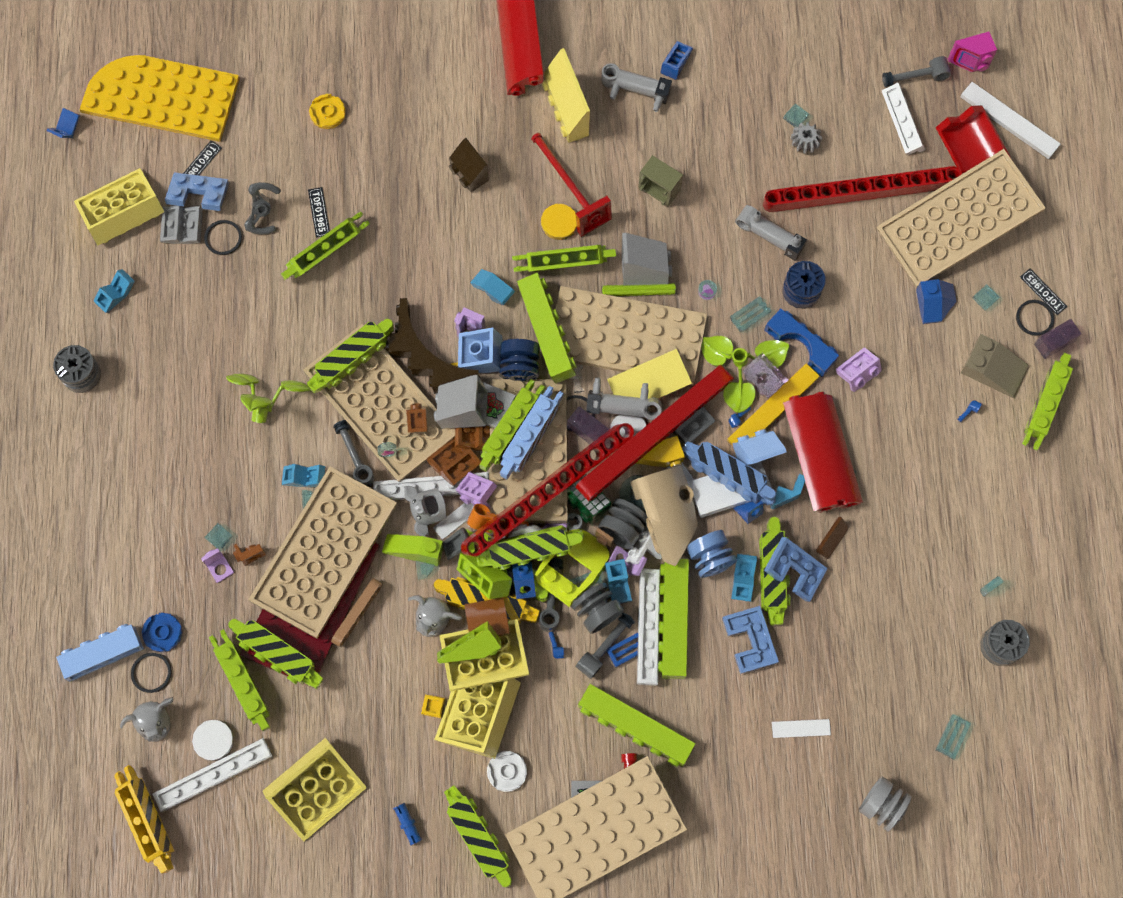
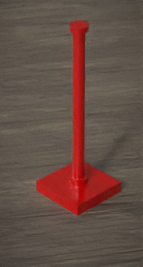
M540 133L534 134L531 138L533 143L539 146L584 208L575 213L578 234L582 237L612 220L611 200L609 197L605 196L590 205L542 140V135Z

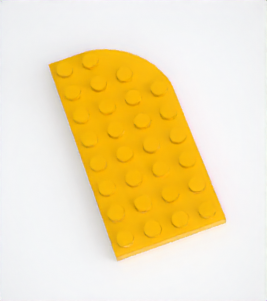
M145 55L126 56L108 63L92 77L87 85L79 110L84 114L221 142L240 77L237 74Z

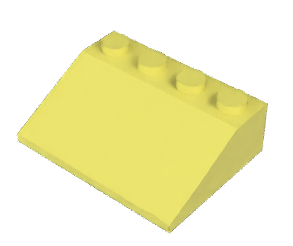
M563 48L545 70L542 86L544 91H548L550 106L555 108L554 115L556 121L561 123L560 130L562 136L566 137L569 143L589 136L590 110L566 51Z
M140 168L74 201L97 246L164 213L160 202Z
M518 619L508 621L510 635L499 637L501 639V648L496 654L480 659L445 663L450 692L529 675ZM469 630L439 635L442 649L469 633Z
M509 679L452 691L435 740L495 759L521 683L516 679Z
M324 738L262 792L304 842L367 787L330 742Z

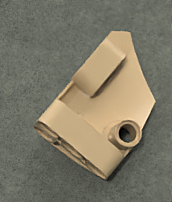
M682 465L630 482L635 499H642L648 517L646 519L647 528L656 552L661 554L663 562L673 566L677 565L698 526L693 503L694 493L688 486ZM680 491L685 492V494H686L685 500H682V499L680 498V496H679Z

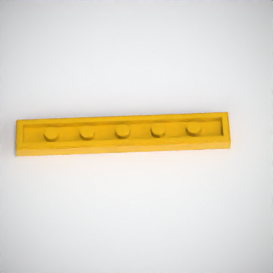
M805 364L728 437L727 441L733 446L732 443L738 442L737 438L748 435L750 438L755 436L756 431L768 428L785 411L783 403L789 401V398L792 396H801L820 376L808 364Z

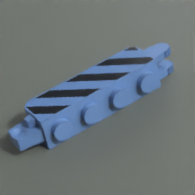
M687 442L682 448L684 456L691 460V466L697 472H703L712 481L720 482L731 492H737L746 501H752L755 504L758 501H762L768 506L775 504L776 492L767 486L766 475L709 442H703L700 446Z

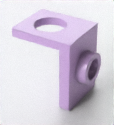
M616 546L608 562L616 561V556L619 553L626 560L628 552ZM642 557L639 564H628L625 561L627 574L639 576L647 558Z
M218 548L209 551L201 558L217 583L234 573ZM218 565L226 567V572L223 575L215 573V568Z

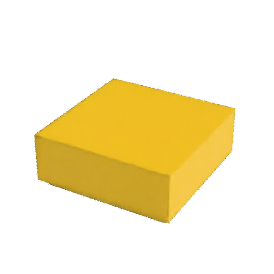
M425 694L421 715L441 719L445 698Z

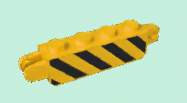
M461 577L451 578L450 581L436 579L433 582L434 590L445 595L446 601L450 606L465 610L464 604L491 600L473 584L467 583L468 580ZM515 594L503 597L508 621L518 619L519 624H521V621L536 623L539 610L527 605L524 598L516 599Z
M128 765L124 767L127 779L121 771L114 775L118 788L115 789V795L143 859L147 863L153 862L161 874L167 873L174 869L170 859L171 853L174 852L173 846L143 779L138 778L134 768Z

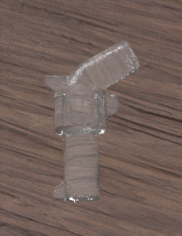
M577 365V368L574 369L576 376L571 377L573 379L574 393L584 392V389L581 388V369L583 365Z

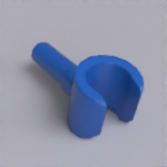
M973 400L957 420L962 422L971 411L977 413L982 404Z
M749 407L741 413L733 414L729 419L731 427L739 426L742 423L740 418L749 412L751 408Z
M549 632L553 647V657L556 659L564 658V648L557 647L554 633Z

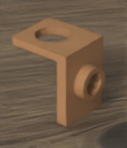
M597 528L595 533L596 540L603 546L607 545L611 548L614 544V539Z

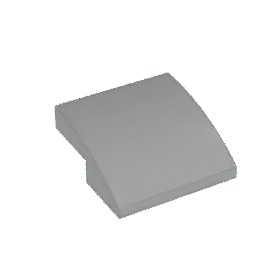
M181 206L163 207L164 213H162L160 242L171 244L200 243L203 209L200 206L182 208Z

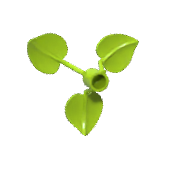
M724 336L703 337L701 344L702 354L709 364L713 366L724 365L726 359L733 358L734 365L738 367L739 383L732 382L728 384L723 393L726 404L735 413L747 410L755 399L754 386L751 383H743L742 367L747 365L748 358L756 362L761 361V365L765 369L774 370L784 363L789 349V344L783 341H764L755 348V354L758 357L756 358L747 353L743 348H737L733 351L731 340Z
M249 374L226 376V379L233 384L249 385L251 387L252 394H242L240 399L250 412L252 411L251 420L256 423L267 422L268 412H272V407L282 390L312 392L305 383L286 380L281 382V386L278 388L275 396L270 400L269 398L255 395L254 384L259 383L256 377Z

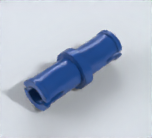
M403 803L393 808L401 823L400 828L404 830L410 846L421 841L422 838L414 824L416 823L415 819L411 818L406 804Z

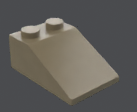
M981 334L975 342L961 373L1013 398L1028 364L999 342Z

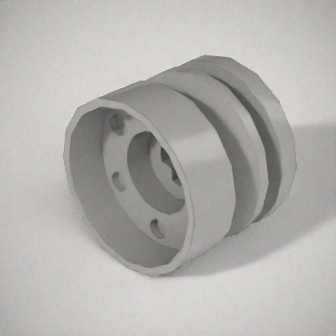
M881 776L864 799L858 812L868 819L874 817L876 813L879 814L877 825L880 826L887 820L883 829L889 832L905 815L912 796L907 793L900 800L903 790L900 788L892 794L893 783Z

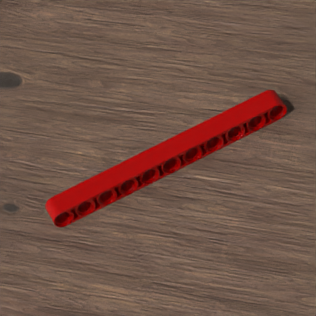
M956 166L773 189L766 192L763 207L768 212H779L931 192L954 180L949 176L957 178L962 175V171ZM913 180L918 181L920 184H915ZM877 185H881L883 189L878 188ZM859 187L864 188L866 191H861ZM841 190H846L848 193H842ZM823 192L829 193L830 196L824 195ZM808 194L812 198H807L804 195ZM786 197H792L794 200L790 201ZM769 199H773V200H775L776 202H775V203H771V202H769L768 200H769Z
M722 365L716 367L586 475L575 488L588 502L593 500L699 409L724 390L734 380V377Z
M628 423L613 426L465 539L461 544L462 553L472 557L482 554L630 440L634 435L633 427ZM621 428L625 430L624 437H622L620 434ZM606 439H609L611 442L609 448L605 445ZM592 450L596 453L594 460L590 456ZM577 461L581 463L580 471L575 466ZM562 473L566 474L567 479L565 482L561 481L560 476ZM547 484L552 488L550 494L545 490ZM532 496H535L537 500L534 506L530 502ZM517 507L521 509L520 517H517L515 515V509ZM501 519H504L506 521V527L504 529L500 527ZM487 530L491 533L489 541H486L484 538ZM471 542L476 546L473 553L469 551V544Z

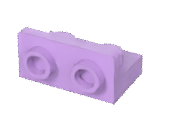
M465 307L455 317L454 322L456 323L457 336H459V333H463L465 329L468 332L486 329L485 316Z
M865 347L836 369L837 374L849 383L850 389L853 392L862 388L865 383L882 371L880 359Z
M468 472L456 488V491L460 495V500L468 505L472 503L473 506L480 503L490 509L491 507L486 501L492 495L497 485L490 480Z

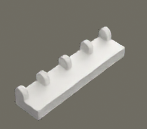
M896 83L882 90L906 155L908 156L916 151H924L925 147L915 125L914 118L911 115L901 85Z

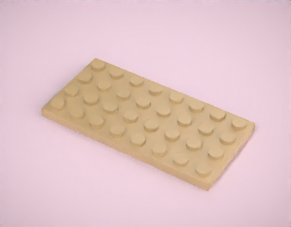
M1003 149L877 226V230L917 288L920 281H929L1045 211L1046 208Z
M560 286L556 311L560 319L557 320L558 326L562 325L565 332L563 339L564 342H568L571 352L568 353L570 358H574L575 363L625 372L677 349L692 382L691 385L694 386L707 318L706 313Z
M361 324L350 334L344 337L341 341L335 344L332 348L326 351L323 355L317 358L314 362L308 365L305 369H303L304 373L308 376V378L311 379L316 374L315 364H317L320 360H322L325 356H327L330 352H332L336 347H338L341 343H343L346 339H348L351 335H353L364 325ZM382 349L372 354L368 362L357 366L353 374L346 375L338 386L331 387L330 389L325 387L320 392L344 420L348 422L349 426L391 475L400 482L424 464L430 455L455 437V429H442L435 422L434 412L437 409L386 350ZM421 403L422 406H426L427 432L408 433L406 409L410 407V404ZM384 451H394L393 454L381 455Z
M490 379V385L517 396L521 388H525L530 380ZM552 379L534 380L535 385L531 390L532 393L535 394L537 389L543 385L545 386V391L549 386L554 388L552 395L549 397L552 400L555 399L559 391L563 392L564 395L558 405L556 416L521 472L513 471L506 480L500 476L503 465L492 464L490 467L489 480L497 485L489 497L490 513H501L567 462L566 380L557 384ZM490 427V435L495 428ZM562 473L560 476L561 481L565 482L567 479L566 474ZM547 484L545 490L550 494L552 488ZM567 488L525 521L528 524L567 523ZM532 496L530 499L533 506L537 502L535 496ZM519 507L515 509L517 517L521 516V509Z
M329 466L248 600L318 639L393 513L397 502Z
M647 756L508 832L505 836L536 897L564 898L683 833L687 828Z

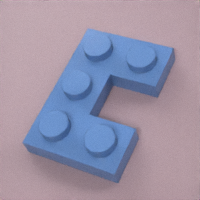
M174 172L165 197V203L168 205L184 206L188 193L204 195L201 203L202 209L220 211L229 185L228 179Z
M782 537L764 571L777 581H783L789 568H793L801 575L792 592L804 601L810 602L828 568L788 538Z
M760 606L722 617L728 637L747 631L752 646L751 650L734 655L740 674L779 662Z

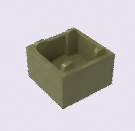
M652 155L640 171L638 188L641 192L644 191L662 202L663 206L669 207L681 190L683 174Z

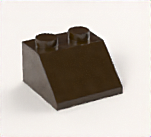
M467 138L463 139L449 157V169L454 175L457 174L459 176L461 185L472 192L489 181L488 165Z

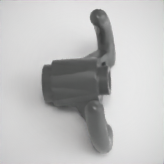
M258 182L251 184L248 189L249 194L252 196L251 214L244 223L246 231L253 234H270L276 231L275 226L272 225L266 228L254 226L260 217L267 216L271 210L269 198L260 193L259 190L265 189L275 194H280L281 189L270 183Z

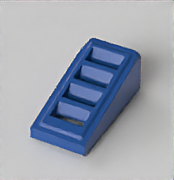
M677 41L662 63L661 74L676 80L693 48Z

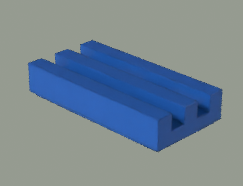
M638 633L615 644L606 651L615 668L638 656L637 650L619 661L616 660V658L637 648L638 642L614 655L612 653L616 649L637 639Z

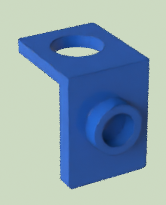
M63 108L56 128H47V131L60 138H73L80 115Z
M760 501L757 504L749 502L733 507V509L749 524L763 514V502Z
M532 562L524 565L512 564L516 599L536 597ZM523 586L531 588L528 593L520 592V588Z

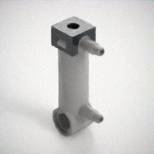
M612 63L606 64L602 68L601 81L605 87L612 88L611 99L614 100L619 88L653 97L655 101L653 111L655 112L659 111L661 104L667 103L672 80L662 77L659 80L619 69L617 65Z
M749 205L743 208L735 220V223L741 229L752 231L785 251L784 255L796 261L807 242V239L799 234L793 235L761 216L760 211Z
M596 377L593 390H590L588 393L586 413L600 414V412L645 417L649 420H654L661 414L663 407L658 398H648V383L642 384L640 398L604 394L601 391V379ZM654 405L658 410L650 412L647 407Z

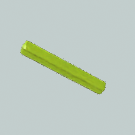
M674 283L657 285H604L602 287V294L611 296L673 295L676 293Z

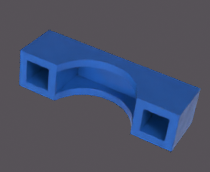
M781 308L765 326L764 331L777 341L795 339L803 343L809 352L808 365L821 377L827 373L839 357L837 351L832 346H827L823 343L821 337L812 334L805 324L797 322L790 312L784 311Z

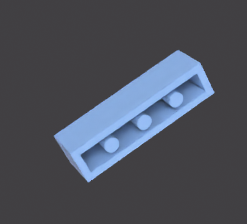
M124 624L119 626L117 631L112 633L106 632L99 635L98 639L92 642L88 640L81 643L80 647L76 649L64 650L56 658L64 679L71 682L139 652L144 648L136 628L131 624Z

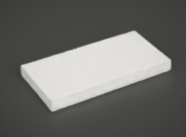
M761 461L748 465L766 475ZM709 476L687 482L688 486L693 490V500L700 518L752 502L746 501L735 491H729L720 482L712 481ZM767 477V486L771 487V484Z

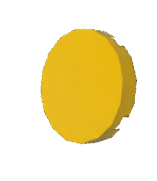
M323 94L316 97L309 108L312 122L322 129L337 127L342 123L346 114L342 100L337 96H332V94Z
M554 204L545 209L541 216V227L545 234L556 240H563L574 234L577 228L575 211L565 204Z

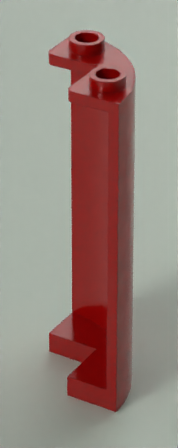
M496 0L507 95L519 96L525 93V85L536 86L543 83L534 0Z
M982 105L970 106L960 116L947 117L935 127L956 167L961 169L962 174L1003 149L1009 155Z
M822 391L800 397V395L790 397L789 401L783 404L813 510L822 513L836 507L846 509L863 503L832 395L825 394Z

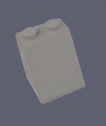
M622 233L623 285L668 284L669 277H672V265H668V262L671 261V251L667 250V243L629 233Z
M478 375L438 386V393L435 395L437 411L434 412V419L442 429L486 426L488 390Z

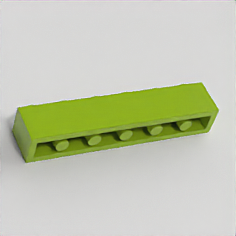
M535 273L518 280L520 292L552 380L557 384L576 376L574 369L577 368L574 358L569 356L568 352H571L568 342H564L563 336H565L562 325L558 326L557 320L560 318L556 309H552L551 305L554 302L550 293L547 294L546 292L548 285L545 278L541 279L539 274Z
M680 559L676 566L665 562L660 565V576H664V583H660V595H663V602L659 603V614H663V622H659V634H662V641H659L658 653H662V661H658V673H661V678L665 679L686 678L689 559Z
M589 684L578 704L579 712L583 715L596 717L599 724L605 727L610 725L615 728L614 732L620 736L625 737L627 735L633 738L632 742L640 747H643V745L647 746L652 754L657 757L662 755L668 758L667 762L675 767L679 765L683 767L696 744L592 684Z

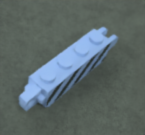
M549 386L544 394L539 396L502 456L501 465H503V468L500 471L501 477L507 480L513 471H522L556 416L558 405L564 395L563 392L559 391L555 399L552 400L549 397L552 395L554 388Z

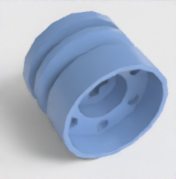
M723 530L708 533L691 542L686 548L691 560L701 559L695 565L696 569H702L698 573L700 578L720 574L737 562L736 556L731 555L733 553L732 548L722 549L728 544Z

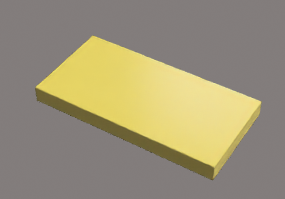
M677 349L607 379L613 395L640 398L643 383H648V398L655 397L658 399L692 384Z

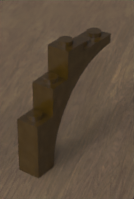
M400 298V304L396 305V315L399 316L398 322H395V333H390V340L386 342V350L389 351L391 357L408 358L407 366L411 370L412 375L429 376V387H432L434 394L438 393V386L473 375H478L480 378L479 370L464 369L451 365L437 358L426 349L412 327L408 298Z

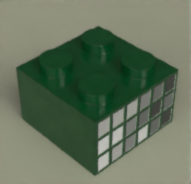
M585 474L568 487L567 502L573 509L577 508L581 513L580 517L586 524L590 523L593 526L608 514L611 501L603 492L590 502L587 501L575 488L587 475Z

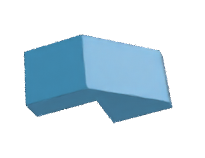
M123 269L117 270L111 284L99 288L94 302L105 313H108L129 294L135 281Z
M483 269L470 282L474 288L485 291L493 302L504 305L515 292L514 289L495 274Z
M298 464L284 466L282 485L317 487L325 475L326 466L315 465L305 467Z
M798 475L793 491L778 486L775 504L771 505L770 509L774 510L798 499L805 482L804 475Z
M737 554L731 599L751 602L757 556Z
M625 560L605 563L609 591L612 592L611 601L618 600L620 604L632 602Z

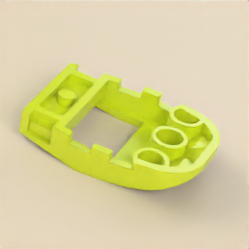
M582 530L584 534L583 541L572 545L571 549L567 551L570 556L592 571L580 587H577L548 565L556 554L548 555L549 558L542 561L534 575L536 583L568 607L572 606L573 601L598 582L600 575L606 568L605 563L609 560L607 547L600 544L596 537Z

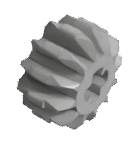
M807 122L806 126L800 123L798 127L793 129V134H791L792 146H797V152L802 149L804 154L807 150L812 153L814 148H819L822 136H820L821 129L815 130L816 124L810 126L809 122Z

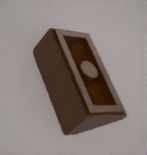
M842 517L836 519L816 549V552L826 559L831 556L848 531V527Z

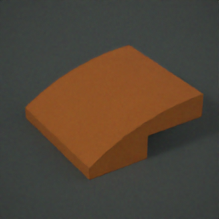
M490 426L455 428V447L482 450L490 437Z
M455 437L426 459L433 469L452 486L481 463V460L470 448L455 447Z
M503 597L464 604L469 632L488 621L499 637L510 635Z

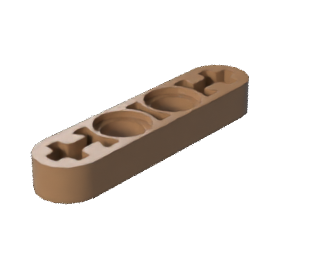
M375 578L370 581L331 640L332 643L341 647L346 642L379 593L383 583Z

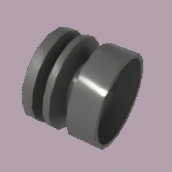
M70 345L60 350L54 358V372L69 390L75 393H84L92 390L98 384L101 378V369L98 362L86 348L80 345Z
M615 499L612 507L608 510L609 515L604 516L598 528L614 539L613 543L625 549H632L639 538L638 533H642L645 529L644 526H647L646 519L648 517L645 512L634 504L622 499Z
M601 583L588 589L571 606L574 611L580 610L577 613L578 617L588 615L583 624L590 634L605 628L624 612L618 600L607 602L612 596V592H605L608 588L606 583Z
M1002 620L995 623L983 634L980 641V649L983 656L996 666L1013 664L1027 653L1030 646L1027 630L1014 620ZM1009 639L1010 642L1006 644L1004 641Z

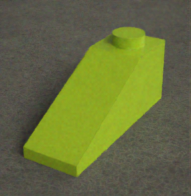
M387 534L382 553L439 566L443 552V541L425 536Z
M460 553L457 571L488 599L509 595L512 578L503 570L493 568V566L478 567L475 557Z
M487 621L437 652V661L440 664L480 659L488 655L492 656L500 650L501 639Z

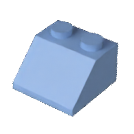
M493 327L459 333L458 367L479 370V373L500 371L502 335Z
M766 429L756 431L755 436L750 438L748 435L737 438L738 442L732 443L737 459L747 465L787 452L774 431L766 432Z

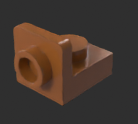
M421 403L410 404V407L406 409L408 433L427 432L426 406H422Z
M237 543L233 545L236 550L233 554L237 562L241 561L244 566L266 555L260 544L250 545L244 552L241 551Z

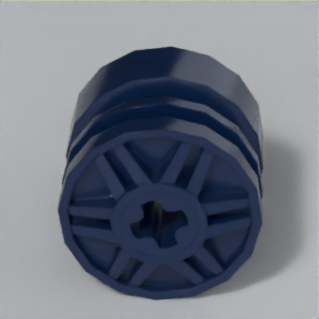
M800 261L792 265L783 283L782 293L785 300L791 306L800 309H806L816 304L825 286L826 277L823 270L818 264L811 261Z
M509 339L501 342L500 357L503 360L500 362L499 376L502 379L513 381L538 379L539 363L537 360L540 357V345L528 339Z

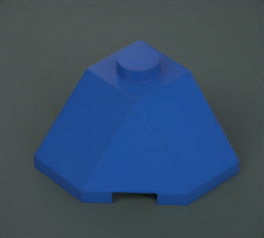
M939 279L920 281L916 289L923 324L942 322L957 302L953 284Z

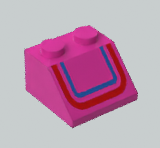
M990 32L955 41L948 61L970 72H982L988 69L997 51Z

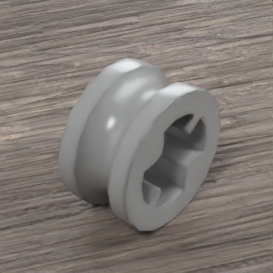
M572 513L567 516V530L581 529L582 518L578 514ZM574 519H577V523H579V525H574L573 527H571L570 522L568 521H573Z

